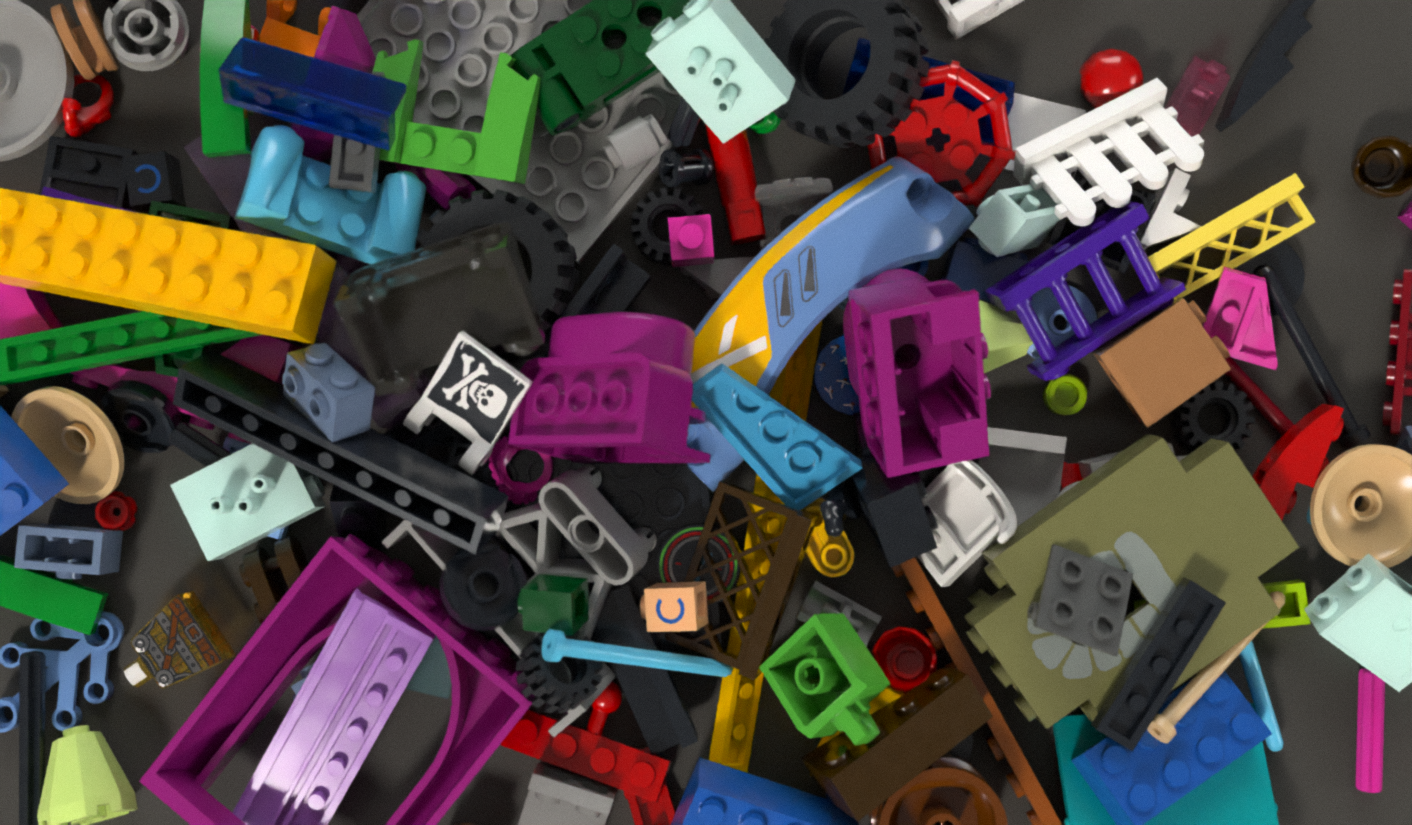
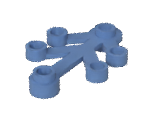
M102 611L96 633L92 635L49 623L51 631L46 635L41 630L43 621L36 618L33 620L30 631L37 640L46 641L55 637L81 639L68 651L28 648L25 643L19 641L5 644L0 649V663L7 668L19 666V659L15 662L10 658L11 648L18 650L19 657L22 653L29 651L43 652L46 656V667L48 668L46 669L45 693L59 681L57 709L52 714V724L60 731L76 727L82 721V711L76 706L79 666L90 654V681L84 687L85 699L92 704H99L109 700L114 693V685L108 679L110 651L116 649L121 644L124 637V626L121 620L111 612ZM101 625H105L109 629L107 639H103L99 635ZM96 683L101 684L104 688L102 697H98L94 693ZM19 692L14 697L0 699V733L10 731L19 726ZM6 706L10 707L13 712L12 720L7 719L4 715ZM64 710L72 715L70 725L66 724L62 719Z

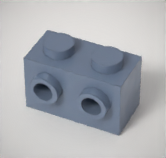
M325 342L312 344L306 348L287 353L286 369L282 377L284 386L283 396L332 443L370 430L375 393L374 386Z

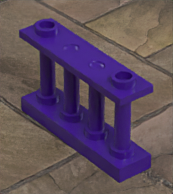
M1130 201L1125 207L1110 208L1096 217L1091 224L1073 232L984 291L993 306L1004 311H1015L1040 355L1038 359L1026 366L1031 374L1044 381L1057 379L1065 375L1070 370V365L1151 312L1167 308L1174 302L1175 296L1186 290L1183 282L1164 276L1159 279L1136 235L1138 231L1137 226L1150 219L1143 204ZM1115 241L1122 244L1144 287L1143 290L1125 302L1101 258L1103 254L1102 249ZM1079 264L1087 267L1109 309L1108 313L1091 324L1087 321L1065 280L1068 276L1067 272ZM1044 287L1052 290L1075 333L1056 347H1054L1030 303L1032 295Z

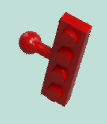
M613 681L591 704L593 710L586 730L569 724L555 737H552L548 730L555 724L557 719L528 709L501 743V746L653 802L659 801L672 763L671 760L602 736L608 714L616 711L622 702V691Z

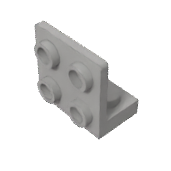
M538 763L528 786L529 792L518 825H605L617 788Z

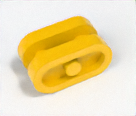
M818 498L803 508L806 511L819 515L806 554L811 564L821 574L828 577H839L847 573L852 567L854 550L845 531L838 537H832L826 533L824 519L820 511L821 504L826 500Z

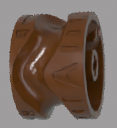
M950 752L940 757L869 813L871 825H1008L1006 812L1000 799L980 772L969 761L958 755L954 756Z

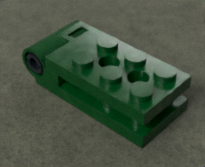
M592 0L512 53L510 56L516 59L511 66L514 71L526 80H529L533 74L541 78L536 113L549 133L554 136L569 128L573 129L659 73L660 70L646 55L653 40L651 32L667 17H671L674 21L684 14L682 10L690 0ZM649 16L660 19L659 23L654 26L643 25L641 21ZM613 39L625 41V44L619 49L606 47L607 43Z

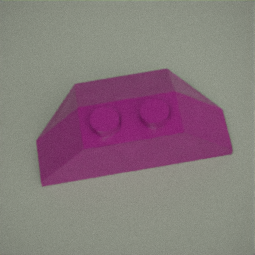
M333 5L328 16V23L325 25L291 125V128L305 142L302 156L319 162L332 157L337 101H341L342 84L346 69H356L359 71L360 91L357 103H364L369 80L376 61L357 14Z

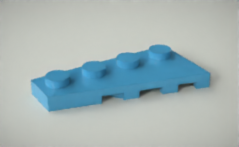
M723 363L693 383L692 401L700 410L706 412V417L784 505L800 511L862 469V463L859 458Z

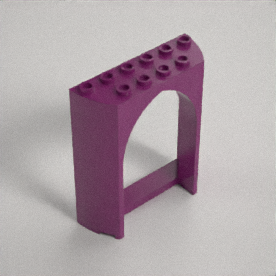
M349 534L346 538L330 537L139 782L190 825H246L206 790L210 788L298 676L299 671L325 645L356 588L360 589L361 593L413 619L432 631L439 639L446 655L452 684L450 719L441 748L425 775L385 825H437L529 709L535 696L531 694L526 698L522 693L528 686L526 683L518 685L516 677L523 671L516 670L517 662L509 657L512 654L511 650L498 639L491 638L489 640L479 631L457 622L448 614L440 598V591L431 585L423 586L413 577L415 574L414 570L408 564L398 558L392 560L382 551L368 546L355 535Z

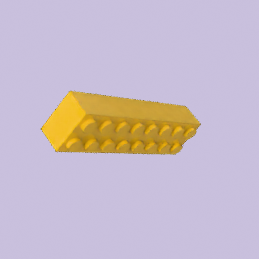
M0 188V282L3 284L314 344L337 262L316 245Z

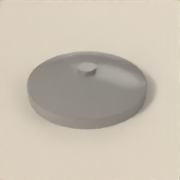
M0 0V162L26 155L46 142L64 119L62 112L63 99L72 98L74 90L73 61L56 27L42 14L18 0Z

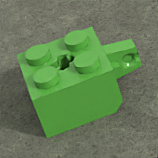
M844 613L814 614L759 667L798 731L808 738L832 736L837 731H843L854 745L869 743L880 733L868 711L871 708L869 703L891 683Z

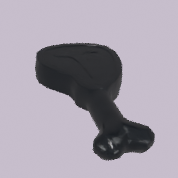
M849 478L829 490V500L824 501L820 506L826 533L832 537H838L844 531L843 522L860 518V508Z

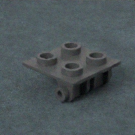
M1053 544L1050 550L1039 603L1033 601L1030 604L1027 618L1033 620L1034 627L1116 657L1118 656L1133 574Z

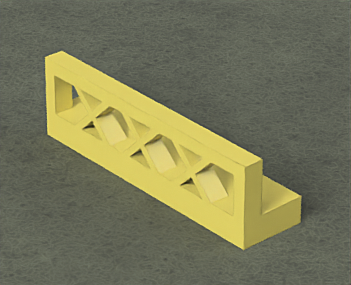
M1294 173L1148 257L1159 279L1160 276L1158 274L1171 267L1189 271L1185 284L1186 290L1175 296V300L1177 298H1184L1219 278L1224 266L1235 269L1315 223L1314 218L1298 195L1304 188V185L1297 174ZM1287 201L1300 220L1289 228L1270 224L1274 208ZM1266 214L1264 222L1255 221L1258 217ZM1243 226L1261 229L1258 245L1252 249L1233 245L1237 229ZM1268 231L1278 233L1277 235L1266 240ZM1229 235L1227 243L1218 241L1223 237ZM1212 247L1225 250L1222 265L1215 270L1196 266L1202 249ZM1231 252L1241 254L1240 256L1229 261ZM1193 255L1191 264L1181 262ZM1194 273L1204 275L1203 277L1192 282Z

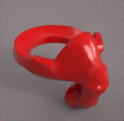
M81 74L74 76V87L80 83L93 82L101 87L102 95L98 102L88 107H81V104L72 98L63 99L64 128L70 136L80 137L82 134L92 130L96 123H103L111 118L109 110L114 102V91L111 84L103 76L98 75L91 80H86Z

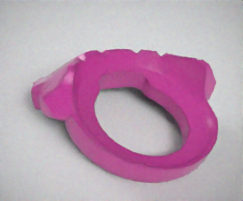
M505 436L502 440L500 439L495 443L489 457V468L492 471V477L496 480L495 483L499 486V491L509 496V501L512 500L513 503L520 505L522 502L528 504L529 501H535L537 492L548 483L553 469L551 456L538 453L543 460L544 469L542 475L536 481L531 483L514 482L507 474L506 464L510 462L515 453L524 450V448L509 445V438Z

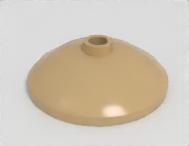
M55 386L34 390L18 402L11 418L69 483V485L54 495L55 497L75 504H90L102 500L117 488L124 471L122 444L113 423L95 403L75 391Z
M1361 445L1337 456L1320 474L1311 496L1310 519L1318 542L1334 559L1348 566H1353L1369 553L1389 568L1412 556L1411 454L1388 445ZM1361 496V505L1355 509V501Z

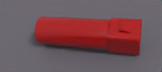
M705 123L731 245L765 239L766 230L760 205L761 198L747 130H743L723 144Z

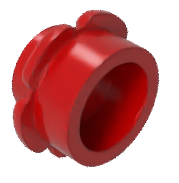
M114 491L98 502L95 516L98 523L104 529H120L125 531L135 523L136 518L134 515L137 513L138 508L132 497H126L123 492ZM116 508H119L121 511L119 516L114 514Z

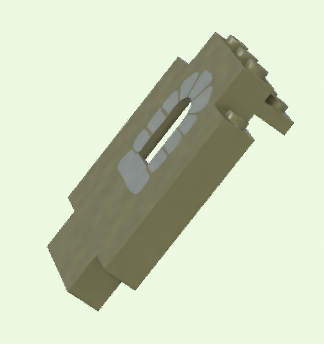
M1146 434L1020 524L1015 533L1004 544H1000L997 541L981 552L989 565L984 567L985 572L996 587L1002 589L993 596L979 589L967 598L974 609L964 616L971 626V629L966 634L981 654L988 650L996 662L990 666L991 670L1005 688L1012 684L1019 694V697L1014 702L1029 722L1036 718L1048 729L1078 706H1080L1088 719L1093 722L1183 577L1193 581L1227 603L1172 690L1281 612L1258 577L1298 549L1299 546L1229 442L1211 438L1181 461H1178L1163 437ZM1053 544L1133 574L1132 581L1146 600V603L1125 617L1118 656L1115 657L1083 644L1074 643L1067 638L1034 627L1033 620L1027 618L1030 604L1033 601L1037 603L1040 601L1050 550Z

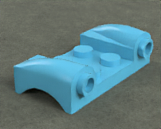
M275 125L262 129L252 148L250 169L235 218L402 275L410 264L411 252H415L416 238L419 232L426 193L425 184L411 172L398 171L388 174L381 184L377 183L376 193L330 188L331 166L302 156L305 142L292 128L284 125Z

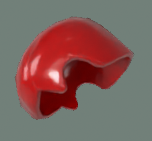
M1110 48L1093 53L1079 70L1081 74L1080 92L1094 109L1143 85L1144 75L1141 65L1134 56L1123 50Z
M898 626L888 630L881 635L873 647L874 659L891 683L889 687L893 690L908 692L925 682L937 670L935 647L931 640L917 629Z

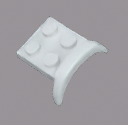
M972 460L947 465L926 488L927 497L921 500L923 506L928 505L936 519L938 529L933 530L932 533L937 548L917 557L941 587H947L982 555L981 552L990 547L996 540L1000 544H1004L1015 533L1017 517L1011 503L990 476Z

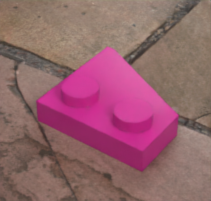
M1224 266L1205 316L1207 322L1203 323L1202 326L1210 338L1216 335L1220 338L1229 351L1230 357L1276 370L1278 362L1266 278Z

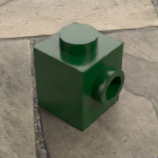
M538 574L521 588L518 597V611L523 617V630L546 633L549 629L560 630L565 635L573 636L589 620L588 578Z

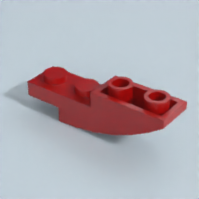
M1321 404L1306 414L1274 444L1253 474V479L1281 520L1284 514H1289L1295 505L1297 491L1294 488L1296 483L1313 488L1316 480H1318L1320 474L1328 465L1329 460L1326 454L1331 441H1336L1342 432L1344 419L1341 418L1344 408Z

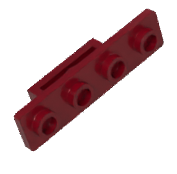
M1404 269L1403 280H1394L1393 304H1401L1400 320H1391L1389 345H1398L1396 361H1388L1386 385L1394 386L1393 402H1384L1383 426L1391 427V436L1399 437L1401 436L1404 396L1412 397V269Z

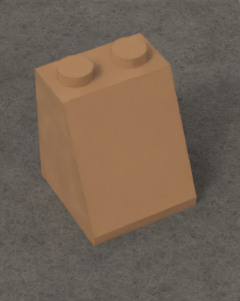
M1177 298L1167 308L1155 312L1092 352L1135 418L1147 428L1231 369L1225 359L1230 357L1229 351L1217 335L1212 338L1209 337L1202 326L1203 323L1207 322V319L1194 301L1187 304L1184 298Z

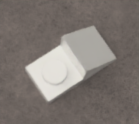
M1175 168L1168 173L1166 184L1156 190L1154 194L1156 198L1148 215L1150 219L1146 221L1140 239L1143 249L1187 235L1202 227L1173 213L1174 211L1179 212L1188 198L1190 191L1185 187L1191 175Z

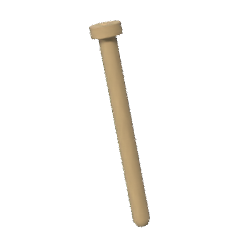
M1280 591L1271 592L1269 595L1280 610L1285 604L1286 597ZM1268 622L1201 669L1161 714L1157 713L1147 728L1148 732L1157 740L1169 743L1177 733L1174 726Z

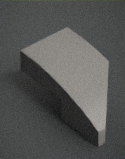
M756 256L714 259V264L682 266L680 271L685 276L690 275L706 290L704 293L713 300L720 298L729 285Z

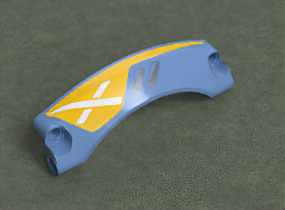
M902 157L890 158L887 162L854 179L822 200L770 242L743 269L712 306L694 331L695 345L691 371L693 383L723 363L769 396L778 376L802 341L829 312L848 297L850 290L861 288L884 271L923 260L940 258L969 229L975 221L974 216L950 191L935 183L928 173ZM691 401V407L696 408V409H699V408L694 404V402ZM707 417L703 424H689L686 447L711 454L710 463H687V467L714 492L719 482L725 481L744 459Z

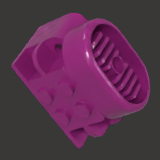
M907 269L884 271L861 288L850 290L843 316L848 374L851 385L859 397L861 422L866 443L887 478L989 456L986 399L991 397V388L983 368V359L988 358V345L984 334L981 332L978 292L976 290L963 292L956 283L949 280L930 282L919 273Z
M638 312L574 315L558 319L552 326L548 357L531 359L519 371L533 381V384L512 415L508 444L576 463H710L711 454L686 447L689 424H703L706 420V412L691 407L693 392L691 371L695 345L694 331L691 327L678 320Z

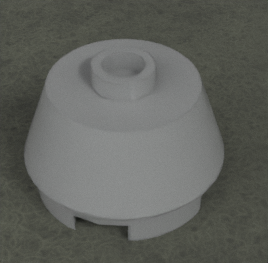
M119 0L112 9L108 7L103 21L105 39L113 55L127 67L139 71L160 70L175 65L185 55L189 44V25L183 8L176 0Z

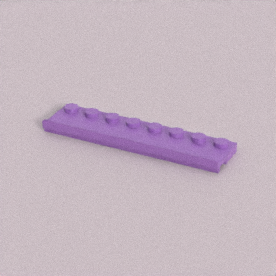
M356 588L232 813L246 825H328L433 641L435 634L426 626L361 593L360 589Z

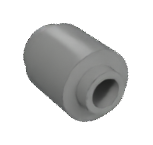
M652 114L644 118L639 115L605 135L609 144L605 145L603 150L615 169L622 165L624 170L628 172L660 153V147L668 142Z

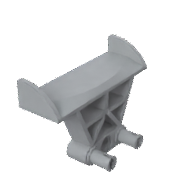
M584 464L577 471H565L544 485L539 493V503L505 512L498 530L536 573L531 578L527 575V583L538 574L588 578V582L594 583L592 591L588 590L589 620L579 629V640L586 636L591 639L612 585H623L628 582L646 564L648 553L657 544L655 533L649 539L646 537L651 531L650 528L638 527L633 531L596 489L601 484L602 477L600 471L594 475L590 474L596 468L591 464ZM539 519L537 532L529 522ZM404 520L382 541L388 549L408 534H411L442 570L457 551L462 549L407 520ZM588 520L597 525L600 534L595 533L590 528ZM562 534L584 559H559ZM494 536L487 542L500 546L499 549L509 555ZM478 576L474 579V587L480 595L492 596L494 594V585L489 578ZM520 613L508 624L495 629L518 657L526 645L541 633L524 631L523 617ZM594 660V662H602L603 669L597 673L602 676L601 683L596 686L597 690L578 706L565 712L548 730L552 737H555L584 713L616 677L604 661ZM547 661L550 672L557 680L565 684L571 682V673L564 661Z

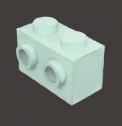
M1030 184L998 190L995 195L988 197L978 207L976 211L978 217L969 229L979 238L980 246L996 257L1035 248L1042 243L1059 221V218L1054 213L1057 204L1043 188L1035 191Z

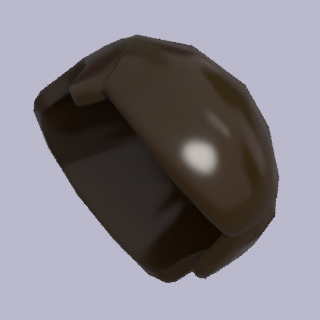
M1387 135L1374 137L1358 148L1351 164L1352 177L1358 188L1362 192L1378 199L1398 197L1412 188V144L1398 137Z

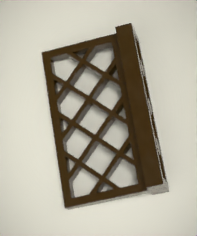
M720 481L684 582H695L698 576L710 572L720 594L708 599L707 605L723 599L732 622L713 630L708 619L709 623L704 626L705 634L692 638L678 631L666 632L664 639L739 669L738 674L755 680L762 673L759 667L767 660L819 515L804 509L799 511L733 484ZM726 494L741 499L748 516L728 524L722 511ZM752 504L760 506L764 509L755 512ZM772 511L787 517L782 534L768 540L758 516ZM718 519L722 528L713 531ZM751 520L761 543L741 552L731 528ZM724 532L734 555L714 563L708 549V544L712 537ZM779 541L774 554L770 544ZM764 548L771 564L767 574L753 579L743 556ZM704 559L708 567L700 570ZM737 560L746 583L727 591L717 568ZM765 580L760 593L756 584ZM749 587L755 599L756 607L753 613L739 618L730 595ZM750 620L746 632L742 623ZM735 627L742 641L738 656L724 651L716 634ZM709 638L711 645L702 642V640Z

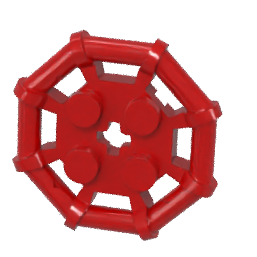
M952 60L951 64L929 68L928 76L921 77L919 83L921 87L945 83L944 95L921 100L914 98L909 108L912 110L910 116L905 122L901 120L898 126L894 125L896 129L889 135L895 136L898 157L904 158L928 173L935 183L958 179L962 190L951 193L964 206L974 205L978 207L1009 161L1015 160V150L1012 147L1005 103L1008 98L1004 92H997L960 66V62ZM958 85L983 103L974 111L964 106L953 97L956 86ZM989 113L995 144L982 143L978 119ZM940 128L942 134L950 135V141L944 143V150L936 151L934 145H928L926 142V138L932 136V129ZM875 134V142L867 145L871 169L887 162L883 137ZM979 153L992 157L973 183L966 172L973 165Z

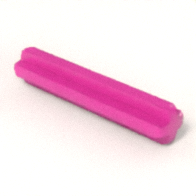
M1363 668L1358 673L1355 786L1362 792L1380 793L1383 786L1385 682L1368 669Z

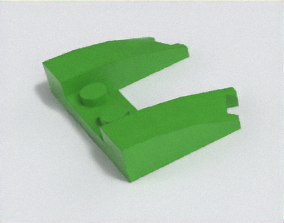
M416 39L408 41L407 51L388 57L386 51L378 52L373 71L384 72L386 78L385 101L382 105L385 109L379 160L525 184L541 83L539 76L533 74L529 80H526L511 68L516 59L507 53L500 52L487 102L482 132H470L413 122L423 41ZM368 84V88H367L366 95H365V100H364V103H366V104H367V98H368L369 84Z

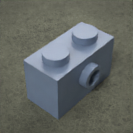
M43 523L18 525L14 568L55 571V578L82 579V574L102 575L119 572L123 531Z

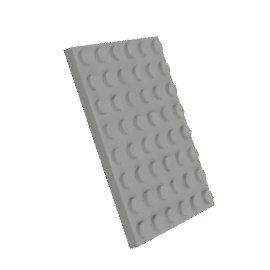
M369 0L357 14V17L375 58H377L380 51H386L388 57L407 51V42L414 39L424 42L413 122L481 133L500 52L511 55L517 49L592 0ZM649 16L644 18L641 23L646 26H654L659 23L660 19ZM613 39L607 43L606 47L619 49L625 44V41ZM659 72L573 129L569 128L558 135L552 136L536 113L525 184L472 175L468 176L491 194H494L496 190L508 191L517 197L523 196L550 214L568 234V242L574 247L578 258L574 261L579 265L658 169L661 154L665 150H671L676 147L667 136L682 96L667 78ZM652 114L660 125L668 143L660 147V153L628 172L624 170L622 165L615 169L603 150V147L609 144L605 135L639 115L644 118Z

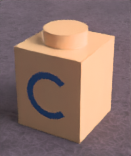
M706 581L656 583L645 588L644 595H642L640 600V613L643 620H646L647 632L697 631L707 625L709 622Z

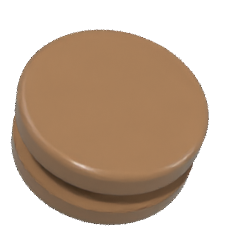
M73 0L76 13L82 24L78 27L62 3L51 7L52 19L58 34L75 66L86 80L98 76V73L106 69L107 71H113L120 68L119 60L113 55L105 39L103 23L89 0Z

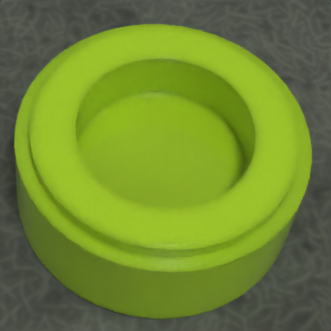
M1065 374L1047 382L1043 390V400L1046 407L1054 414L1062 416L1072 415L1084 407L1087 400V389L1078 377Z

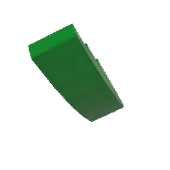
M204 0L200 45V115L203 154L209 158L251 154L248 116H253L250 79H255L249 0Z
M0 554V606L87 635L96 633L108 593L73 583V579L55 578L54 573L44 570L14 568L15 558Z

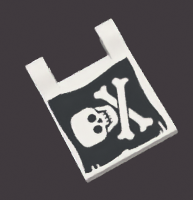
M462 330L455 338L424 394L405 418L403 425L418 434L423 425H430L435 416H438L472 442V445L458 464L472 475L478 466L482 467L490 457L496 441L533 384V381Z

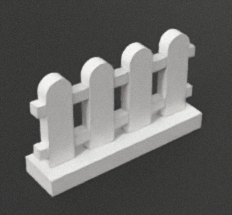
M1156 78L1017 147L1013 175L1022 186L1030 182L1035 191L1043 188L1057 204L1054 213L1059 220L1067 217L1077 226H1087L1094 221L1096 213L1095 202L1104 199L1108 205L1115 208H1122L1128 205L1132 195L1130 184L1139 180L1148 189H1160L1167 181L1168 169L1166 166L1175 163L1184 171L1190 172L1199 169L1204 157L1202 149L1204 140L1198 134L1191 137L1176 121L1178 112L1172 106L1167 109L1163 107L1167 87ZM1149 134L1164 152L1155 155L1141 137ZM1114 152L1128 170L1120 173L1105 156ZM1079 170L1093 187L1084 192L1071 177L1070 173Z

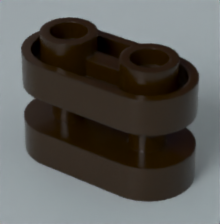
M293 535L275 541L274 556L270 557L266 550L260 547L243 555V564L239 565V572L244 584L248 588L252 587L257 603H255L254 609L261 625L285 595L277 572L282 571L288 589H290L309 564L301 544Z

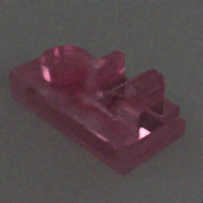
M1196 56L1192 58L1165 106V109L1172 106L1178 112L1176 121L1191 137L1197 134L1200 135L1230 80V75L1225 73L1226 66L1213 59L1207 63Z

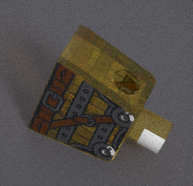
M190 591L175 596L130 640L131 646L139 658L124 667V674L128 681L137 688L154 678L161 689H166L236 656V653L195 592Z

